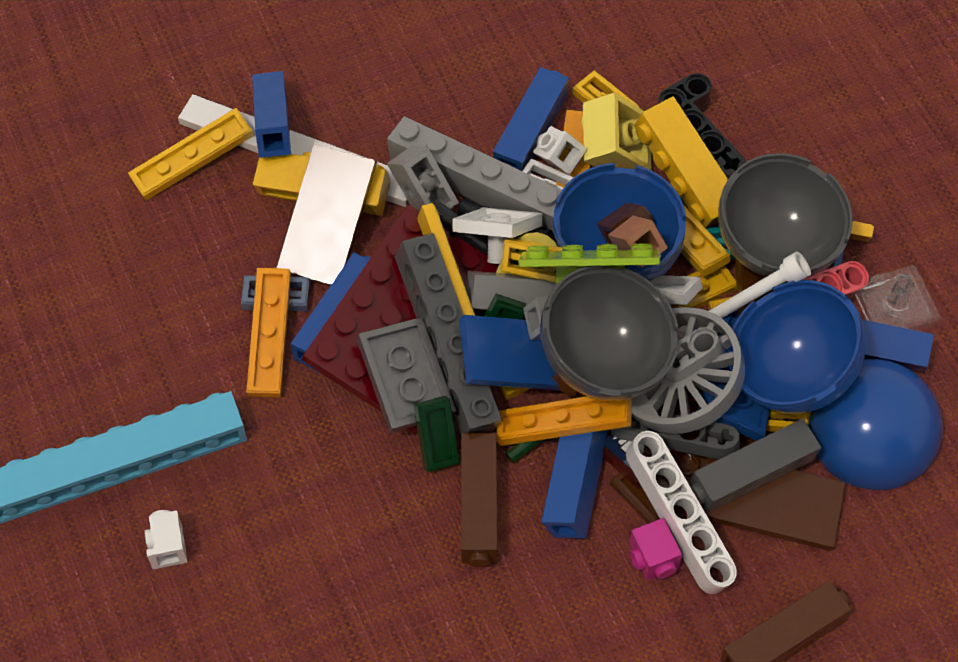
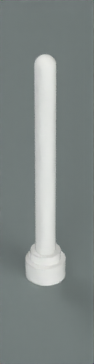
M796 251L783 259L779 270L712 308L709 312L724 318L769 292L775 286L781 285L786 281L798 282L811 275L809 264L803 255ZM687 325L678 328L680 339L684 337Z

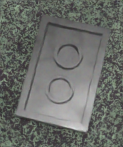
M422 317L358 334L356 340L389 433L417 425L413 404L447 396L450 398L452 415L456 412Z

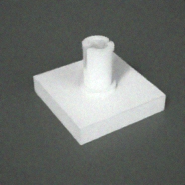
M485 207L453 218V232L488 235L487 262L500 264L502 261L506 238H514L542 226V213Z

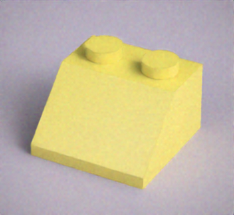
M615 92L584 102L582 117L583 146L587 148L583 154L584 161L594 167L615 163V167L636 169L637 165L652 171L651 151L647 144L639 140L634 126L644 111Z

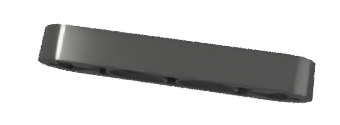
M657 411L658 415L661 416L662 412ZM673 414L672 418L681 417V415ZM632 416L631 426L610 429V432L618 439L632 442L639 433L648 431L649 428L641 424V428L638 429L637 427H640V422ZM717 422L695 430L700 435L694 440L683 439L681 437L683 433H657L663 439L668 449L714 459H721L740 449L738 430L733 426ZM724 440H730L726 441L724 445H720Z

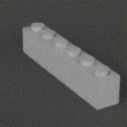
M405 116L388 136L387 143L390 161L411 146L428 147L452 191L490 208L542 213L541 227L551 229L553 232L552 238H555L553 217L556 201L562 191L561 189Z

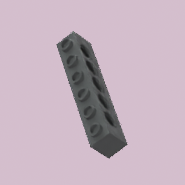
M432 233L404 240L401 242L394 257L416 318H423L456 409V412L452 415L453 422L460 441L461 433H492L502 419L489 385L466 384L459 319L463 316V312L435 235Z

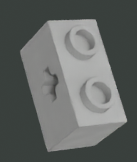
M411 146L387 163L409 204L418 211H420L422 205L434 204L437 199L450 209L459 203L428 147Z

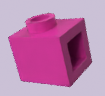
M664 518L631 530L629 545L632 550L630 551V558L637 571L642 570L646 580L655 577L665 579L677 571L680 566L682 553Z

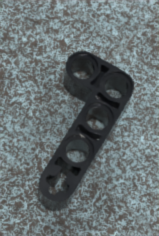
M693 73L663 90L659 95L658 104L674 96L708 150L713 151L710 153L729 179L746 161L703 114L709 106L712 83L706 75Z

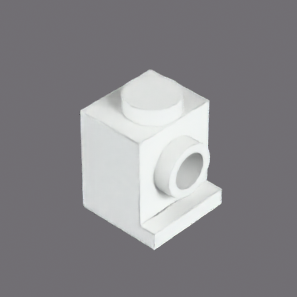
M550 126L546 133L538 137L533 153L548 165L570 175L587 148L567 132H562ZM566 146L571 147V151L563 162L558 159Z
M177 510L153 512L149 516L151 529L145 530L148 548L146 550L147 557L152 569L188 563L182 523Z

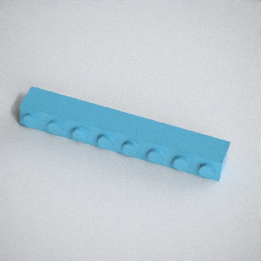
M232 392L215 393L208 396L205 400L193 404H181L172 411L160 415H148L139 422L127 426H115L106 433L94 437H82L75 440L73 444L58 449L49 448L42 451L39 455L24 460L16 459L8 462L5 466L0 467V524L247 441L244 425Z

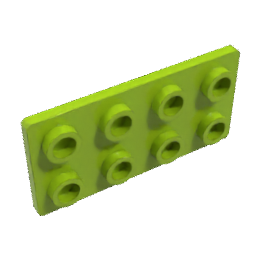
M601 244L597 245L596 250L583 251V245H564L561 251H549V246L534 245L528 246V250L522 252L519 257V267L556 266V285L571 272L586 266H603L624 270L625 265L660 264L659 249H653L652 244H632L631 250H618V245Z

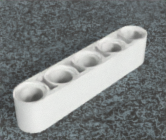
M653 431L639 433L626 450V458L659 518L665 519L682 553V558L698 586L708 594L720 593L732 584L737 576V569L732 558L663 439ZM638 445L648 446L652 452V457L643 456L639 452ZM656 475L666 477L670 484L669 488L661 487L656 481ZM675 505L681 506L686 510L687 519H681L676 516L673 510ZM692 536H697L703 540L705 551L698 550L693 546ZM710 567L720 570L723 575V582L713 580L710 575Z

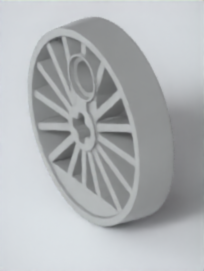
M692 307L672 309L678 326L687 325L682 339L679 338V331L677 329L678 352L671 369L655 387L632 398V416L644 426L658 432L670 434L687 433L713 423L733 405L743 386L745 360L736 334L728 323L716 314ZM719 332V333H721L723 336H721V337L719 338L718 335H717V333ZM733 346V352L726 353V349ZM733 365L732 371L718 370ZM708 381L722 382L727 384L725 388L722 390L721 388L715 386L714 384ZM696 387L716 398L707 405ZM687 388L701 407L700 410L690 414ZM679 397L681 417L672 418ZM664 403L661 416H659L657 411Z

